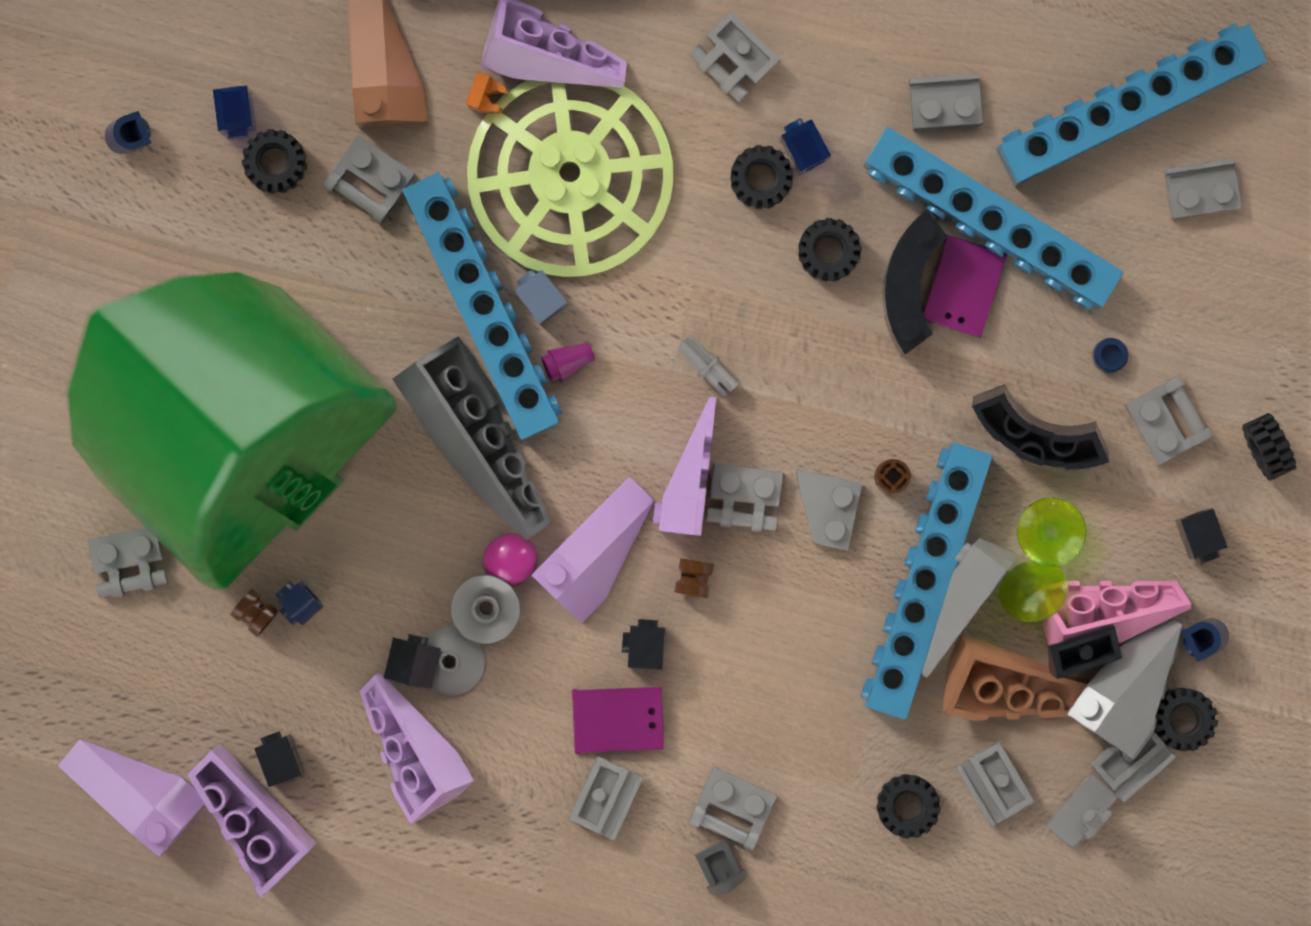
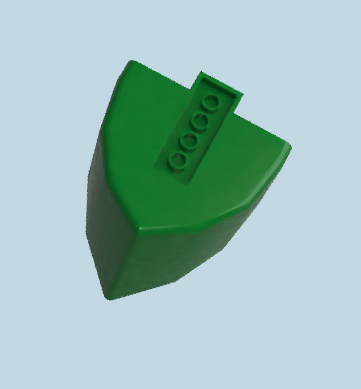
M240 272L178 276L95 309L88 317L67 391L72 445L96 478L199 582L214 590L227 588L286 526L297 531L344 482L337 473L389 420L397 408L395 397L281 287Z

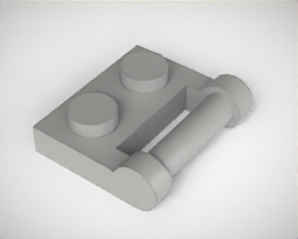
M357 135L335 169L327 177L323 187L330 192L337 191L373 216L372 220L381 225L402 196V189L408 187L416 174ZM348 171L384 194L386 196L384 201L379 204L343 180Z
M1180 375L1124 405L1157 465L1163 464L1213 436L1209 426L1205 427L1182 387L1185 383ZM1171 393L1193 433L1185 439L1162 399V396Z
M714 766L688 824L696 828L699 825L742 844V849L752 852L777 795ZM709 803L752 822L749 832L705 813Z

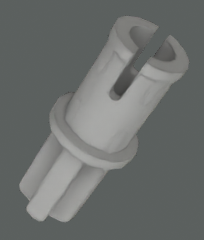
M690 336L680 344L679 352L700 372L698 376H703L721 394L722 398L739 384L718 362L720 358L718 356L714 358L695 337Z

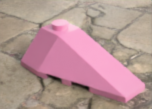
M1065 581L1035 589L1036 600L1048 645L1110 625L1115 626L1118 642L1121 643L1191 609V602L1177 581H1135L1132 586H1112V581H1100V586H1080L1079 581Z

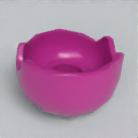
M505 533L495 538L485 548L482 565L486 575L496 576L506 581L511 587L523 583L535 572L538 553L533 542L529 539L526 540L520 534Z

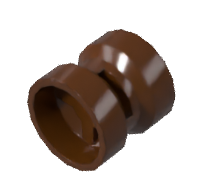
M886 460L878 465L874 473L875 484L884 493H899L906 489L910 483V469L901 460Z
M680 558L679 570L681 571V577L676 582L674 592L708 598L710 588L707 585V580L712 575L714 564Z
M251 589L239 601L230 615L237 621L248 623V630L258 637L275 618L279 610L272 604L264 605L263 601H261V595L254 589Z

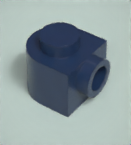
M139 111L118 118L110 123L105 130L107 146L118 154H127L151 144L149 124L144 118H141Z
M302 580L296 585L289 581L275 594L279 599L278 602L283 606L279 611L292 625L296 622L304 625L324 607L320 599Z
M1215 618L1205 619L1181 631L1184 636L1183 644L1185 649L1192 657L1195 656L1197 662L1223 650L1229 641V632L1226 625Z

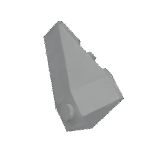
M981 538L973 546L969 543L964 545L955 558L960 564L952 574L923 667V676L928 678L960 636L963 629L972 620L981 605L1019 557L1017 554Z
M1171 618L1126 640L1120 647L1122 658L1106 663L1085 687L1067 715L1135 760L1154 732L1157 722L1156 714L1160 701L1164 698L1166 692L1165 683L1170 667L1174 664L1182 637L1181 631L1184 630V626Z

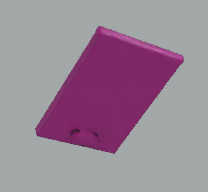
M947 235L948 238L945 240L946 242L923 315L928 322L981 338L1008 254L1004 253L1001 257L988 250L985 246Z
M662 687L572 689L575 754L664 749Z

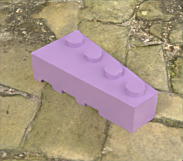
M221 744L211 750L187 774L210 814L213 813L224 838L232 845L239 857L238 861L245 873L248 872L255 884L254 888L260 898L317 844L307 831Z

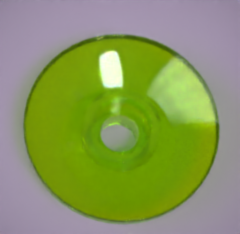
M1050 497L1037 500L1023 511L1018 521L1017 539L1022 551L1030 560L1042 566L1056 567L1069 563L1078 556L1086 541L1087 530L1082 514L1073 504L1064 499ZM1049 525L1056 529V535L1052 539H1048L1044 535V529Z
M1031 560L1017 565L1007 573L1000 585L999 598L1003 609L1012 618L1022 622H1039L1051 617L1063 606L1068 595V583L1062 570L1055 564L1043 560ZM1036 583L1033 587L1026 588L1028 585Z

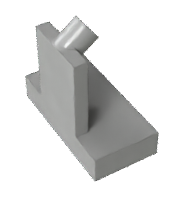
M1090 773L1046 823V826L1074 849L1084 836L1090 840L1113 814L1108 808L1118 796Z

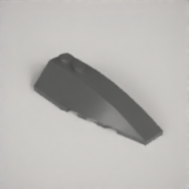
M459 336L416 361L392 378L429 436L451 465L505 522L526 540L551 524L535 483L528 481L524 467L527 464L522 452L517 453L510 436L513 434L508 421L503 422L497 408L501 404L499 398Z

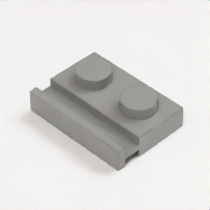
M979 73L909 79L913 130L982 125Z
M1234 158L1165 169L1164 175L1166 176V189L1171 219L1242 208L1237 174H1235Z
M1153 732L1135 760L1113 745H1110L1089 764L1115 792L1119 799L1125 802L1171 763L1176 756L1168 749L1159 736Z
M999 741L955 766L991 828L1035 802Z
M597 756L568 820L615 840L643 780V776Z

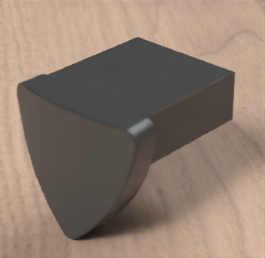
M726 839L695 854L709 883V886H707L709 894L729 892L740 885L747 877L745 869H740Z

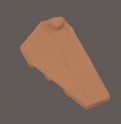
M348 0L352 90L356 125L358 128L427 123L425 88L388 1Z

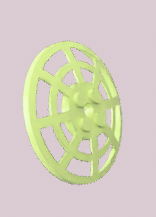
M525 81L510 90L507 96L503 95L495 104L499 105L503 110L510 102L524 92L551 83L553 103H548L534 109L518 123L502 112L499 114L487 113L477 128L470 147L467 165L468 191L473 210L481 227L491 241L509 258L536 272L543 270L546 275L563 278L586 277L606 272L623 264L637 254L654 236L664 219L670 203L673 187V159L668 139L659 120L645 102L624 86L622 88L605 87L620 95L614 105L607 111L589 102L567 100L565 83ZM631 105L641 112L651 126L658 141L661 154L640 156L638 146L632 134L620 121V118ZM569 111L585 112L600 118L601 121L590 135L571 130ZM555 113L557 133L540 141L526 130L528 126L538 119ZM493 123L508 134L499 155L498 175L478 179L477 165L480 148L486 132ZM612 128L617 131L624 141L630 157L609 159L601 142ZM516 141H518L533 152L528 171L508 173L510 155ZM567 163H573L580 169L578 179L573 182H566L560 176L562 166ZM663 168L660 199L654 215L649 223H646L632 211L641 189L642 170ZM632 171L630 190L625 202L621 203L607 192L611 182V174ZM531 185L539 201L528 216H525L517 206L511 194V187ZM500 189L501 197L507 210L515 221L521 225L509 243L499 234L489 220L482 205L480 193ZM600 203L614 214L602 226L585 232L583 212L592 209ZM549 210L560 214L569 215L571 234L555 233L538 225ZM622 222L639 234L630 245L619 253L602 261L589 264L587 243L608 235L618 228ZM532 234L550 243L573 245L576 266L544 263L525 255L520 250Z

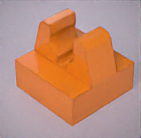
M477 72L466 105L471 110L481 114H499L502 108L497 104H492L490 100L491 95L501 93L507 96L508 90L491 76Z

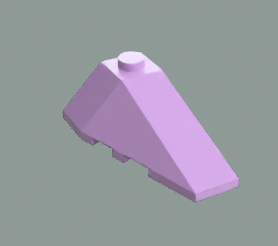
M499 0L484 45L481 62L482 68L513 79L615 88L623 87L627 61L593 41H580L570 34L571 28L563 23L557 27L542 18L544 12L532 5L518 0Z
M709 397L663 495L662 503H655L653 523L660 524L659 531L701 536L717 397Z
M629 476L555 550L532 576L574 617L583 623L607 598L654 500Z
M378 673L359 692L371 728L375 733L380 734L384 751L380 755L383 764L389 762L395 782L390 783L393 794L409 823L413 824L457 798L474 780L458 752L387 679L383 678L384 676L381 673Z
M83 739L78 740L58 765L60 769L126 830L159 857L168 851L205 805L195 787L183 777L125 757L115 751Z

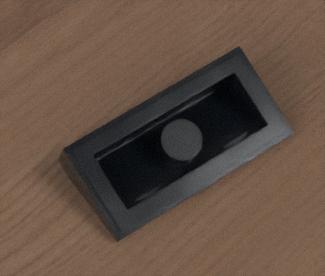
M1114 625L1048 645L1049 671L1057 679L1122 658Z

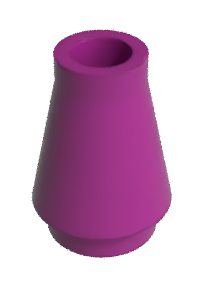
M585 342L579 345L548 350V354L541 356V360L551 382L556 380L562 382L588 363L595 361V357L590 344Z

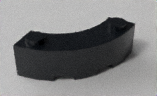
M928 209L913 221L898 240L891 253L883 279L884 318L891 339L902 357L933 335L922 312L920 283L929 257L948 236Z
M1006 384L973 396L972 407L988 433L997 442L999 441L1016 453V456L1040 466L1062 467L1065 470L1086 469L1109 463V451L1096 421L1074 426L1057 425L1043 421L1023 409L1012 397Z

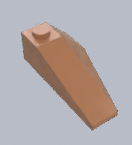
M960 634L947 664L943 710L945 713L974 721H986L988 717L1006 716L1007 719H1019V716L1040 715L1041 718L1070 717L1067 714L1089 681L1074 675L1057 679L1050 674L1049 665L992 642Z

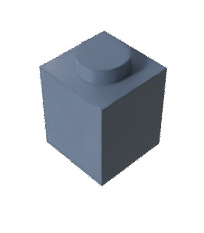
M531 270L517 281L520 287L514 290L540 326L568 306L566 300L543 270L537 274Z

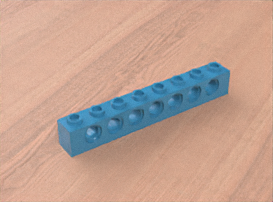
M1237 23L1218 32L1220 38L1209 44L1206 38L1187 47L1189 53L1178 59L1174 53L1156 62L1158 68L1147 74L1144 69H1141L1125 78L1127 84L1115 89L1114 85L1110 84L1094 93L1096 99L1084 104L1082 99H1079L1063 108L1065 114L1053 119L1051 114L1046 115L1032 123L1034 129L1024 134L1018 129L1002 137L1001 139L1004 144L1000 145L996 150L1014 187L1261 67L1267 62V59L1250 25L1239 28ZM1217 49H1223L1229 53V65H1221L1215 60V51ZM1186 64H1192L1198 68L1200 73L1198 80L1192 81L1186 78L1183 72ZM1161 79L1167 83L1169 87L1167 95L1160 96L1154 92L1152 88L1154 80ZM1125 94L1133 95L1138 102L1137 110H1126L1121 103L1122 96ZM1094 109L1102 110L1107 116L1106 125L1097 126L1093 124L1090 119L1091 111ZM1063 124L1071 125L1076 131L1075 140H1063L1059 134L1060 126ZM1037 139L1044 144L1045 153L1043 156L1037 157L1029 152L1028 142L1030 140Z
M889 127L885 129L863 165L869 169L867 175L881 184H885L886 180L898 187L896 192L900 196L911 202H914L915 199L920 200L928 205L925 210L928 209L934 217L940 220H944L945 217L957 223L956 230L969 238L977 235L986 241L985 247L996 255L1002 257L1004 253H1007L1016 259L1014 263L1016 267L1030 275L1034 271L1045 277L1043 283L1059 293L1065 289L1075 296L1073 301L1086 310L1091 311L1093 307L1097 310L1102 308L1124 271ZM897 159L908 160L912 166L911 174L907 176L898 175L893 167L894 162ZM927 177L937 178L941 183V191L937 194L926 192L923 187L924 179ZM965 195L968 197L971 203L970 210L967 212L957 211L953 206L954 196ZM994 213L999 217L1000 226L997 230L992 231L984 227L982 223L984 214ZM1015 231H1023L1028 235L1029 245L1027 248L1020 249L1013 244L1012 235ZM1044 249H1053L1058 254L1059 261L1055 267H1049L1043 263L1041 255ZM1074 267H1082L1087 271L1088 281L1085 285H1078L1072 280L1071 272Z
M440 172L402 189L521 440H527L560 424L557 416L563 414L555 396L547 397L542 387L548 381L540 365L532 366L527 354L533 350L525 333L518 335L512 324L518 319L510 302L503 304L498 295V291L502 290L503 287L495 271L487 272L483 260L487 259L488 256L480 239L473 242L468 232V229L472 228L473 224L465 208L458 211L453 198L459 195L451 178L443 179ZM439 203L446 204L449 207L447 218L442 221L433 220L430 215L432 207ZM453 234H458L464 238V246L458 252H450L445 247L447 238ZM468 265L475 266L479 270L478 279L470 284L464 283L460 279L461 270ZM483 296L490 297L494 301V308L487 315L478 314L475 310L476 301ZM498 327L505 328L509 333L507 343L502 346H495L490 342V333ZM517 358L523 362L524 370L518 377H509L504 370L505 364L508 360ZM528 389L536 391L539 396L538 404L531 409L523 408L519 402L521 393Z
M954 442L950 443L948 449L942 448L936 467L942 468L938 482L932 480L926 500L931 501L927 515L921 513L915 533L920 534L916 547H909L904 566L909 567L906 579H899L893 596L894 599L898 600L895 612H888L882 631L888 634L884 646L877 645L871 663L877 666L873 679L866 678L862 689L861 698L866 699L864 706L906 720L952 574L958 563L955 558L963 548L993 455ZM954 471H960L966 477V485L961 491H955L949 486L948 478ZM943 504L951 505L956 512L955 519L949 524L942 523L937 516L938 509ZM935 536L941 538L945 544L944 552L938 557L931 556L926 548L929 539ZM924 569L929 570L934 576L933 585L926 590L920 589L916 584L917 574ZM916 602L922 606L923 616L918 622L911 623L905 617V609L909 604ZM900 636H908L912 641V650L907 655H898L894 650V642ZM889 669L899 670L902 676L901 683L895 688H887L883 682V676Z

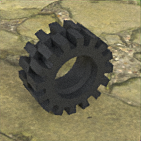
M267 129L268 132L263 133L261 131L256 134L257 137L254 139L250 138L247 142L249 145L247 149L244 148L242 153L244 155L242 166L245 169L246 177L258 189L271 194H276V192L285 193L290 188L294 189L297 186L296 183L303 179L304 169H307L306 154L301 144L291 134L289 135L283 130ZM274 148L284 151L288 158L287 167L277 175L266 173L261 164L265 152Z
M755 145L753 148L745 149L736 158L730 175L731 187L738 200L743 201L744 205L748 207L752 206L760 210L762 208L769 209L781 203L786 195H788L793 182V170L791 169L790 161L784 157L783 152L773 149V146L769 145L767 147ZM765 164L772 168L775 174V182L769 189L757 190L750 185L748 173L753 166Z
M826 218L824 220H817L811 226L809 225L801 236L798 245L799 261H801L805 272L807 271L814 279L818 278L823 282L839 281V279L848 276L859 262L861 252L860 238L854 232L853 227L850 224H845L841 219ZM834 237L842 244L843 254L837 262L825 263L817 256L816 246L822 238Z
M1267 413L1243 424L1242 430L1244 438L1247 440V446L1251 450V455L1256 460L1258 468L1261 469L1264 477L1266 476L1268 481H1272L1297 468L1296 460L1293 457L1294 453L1289 447L1290 443L1286 440L1284 431L1280 429L1277 420L1275 421L1272 414Z
M1176 688V690L1165 692L1166 695L1161 699L1156 714L1157 722L1154 732L1165 745L1180 751L1198 750V747L1208 744L1207 740L1210 737L1213 738L1216 733L1213 732L1214 727L1218 726V720L1215 718L1217 711L1216 708H1213L1212 701L1205 697L1203 693L1190 688ZM1181 706H1189L1197 714L1195 728L1187 733L1178 732L1173 727L1171 721L1173 712Z
M902 774V776L891 778V781L882 786L883 789L877 797V812L883 825L892 834L907 839L909 837L918 838L921 837V834L931 831L930 828L934 824L936 825L938 814L941 811L940 799L929 782L917 775ZM904 793L916 794L922 803L920 814L910 820L899 817L895 810L896 800Z

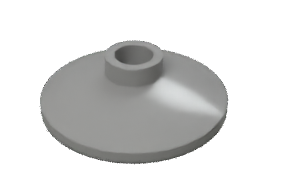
M478 575L463 582L456 590L451 602V616L458 631L467 639L481 644L495 643L506 638L516 627L520 617V602L515 590L506 581L493 575ZM484 601L490 602L493 605V611L490 613L483 612L481 603Z
M456 627L440 628L426 637L429 638L427 645L441 648L430 690L444 696H456L471 690L481 679L485 668V655L481 644L467 639ZM452 655L455 657L456 665L454 668L449 669L444 666L443 660L445 656Z

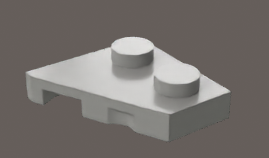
M797 469L796 477L809 522L813 544L848 551L862 483Z

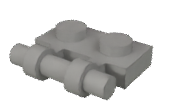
M731 11L706 36L715 47L707 53L700 45H697L690 53L699 63L697 67L703 73L708 72L721 84L719 88L726 95L730 93L738 102L748 94V91L739 84L745 76L753 84L757 85L780 61V58ZM723 54L737 67L731 75L717 62Z
M715 463L710 498L723 499L722 510L708 508L707 522L720 523V527L730 528L731 525L750 527L751 531L761 532L762 529L775 531L777 517L764 516L765 505L779 507L783 473ZM734 501L754 504L753 514L733 511Z
M147 528L87 540L94 574L108 571L109 582L97 584L99 597L112 595L113 598L124 596L125 592L143 588L145 592L154 590L156 585L168 583L165 570L152 571L151 562L164 560L161 542ZM139 566L140 575L122 579L121 568Z

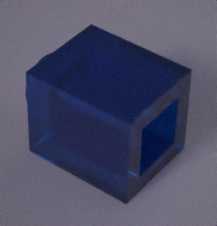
M247 85L213 90L217 127L222 135H228V139L231 140L249 137L248 132L257 131L252 91Z
M802 118L783 128L786 133L781 135L780 141L799 176L830 159L831 154L812 119L804 123Z

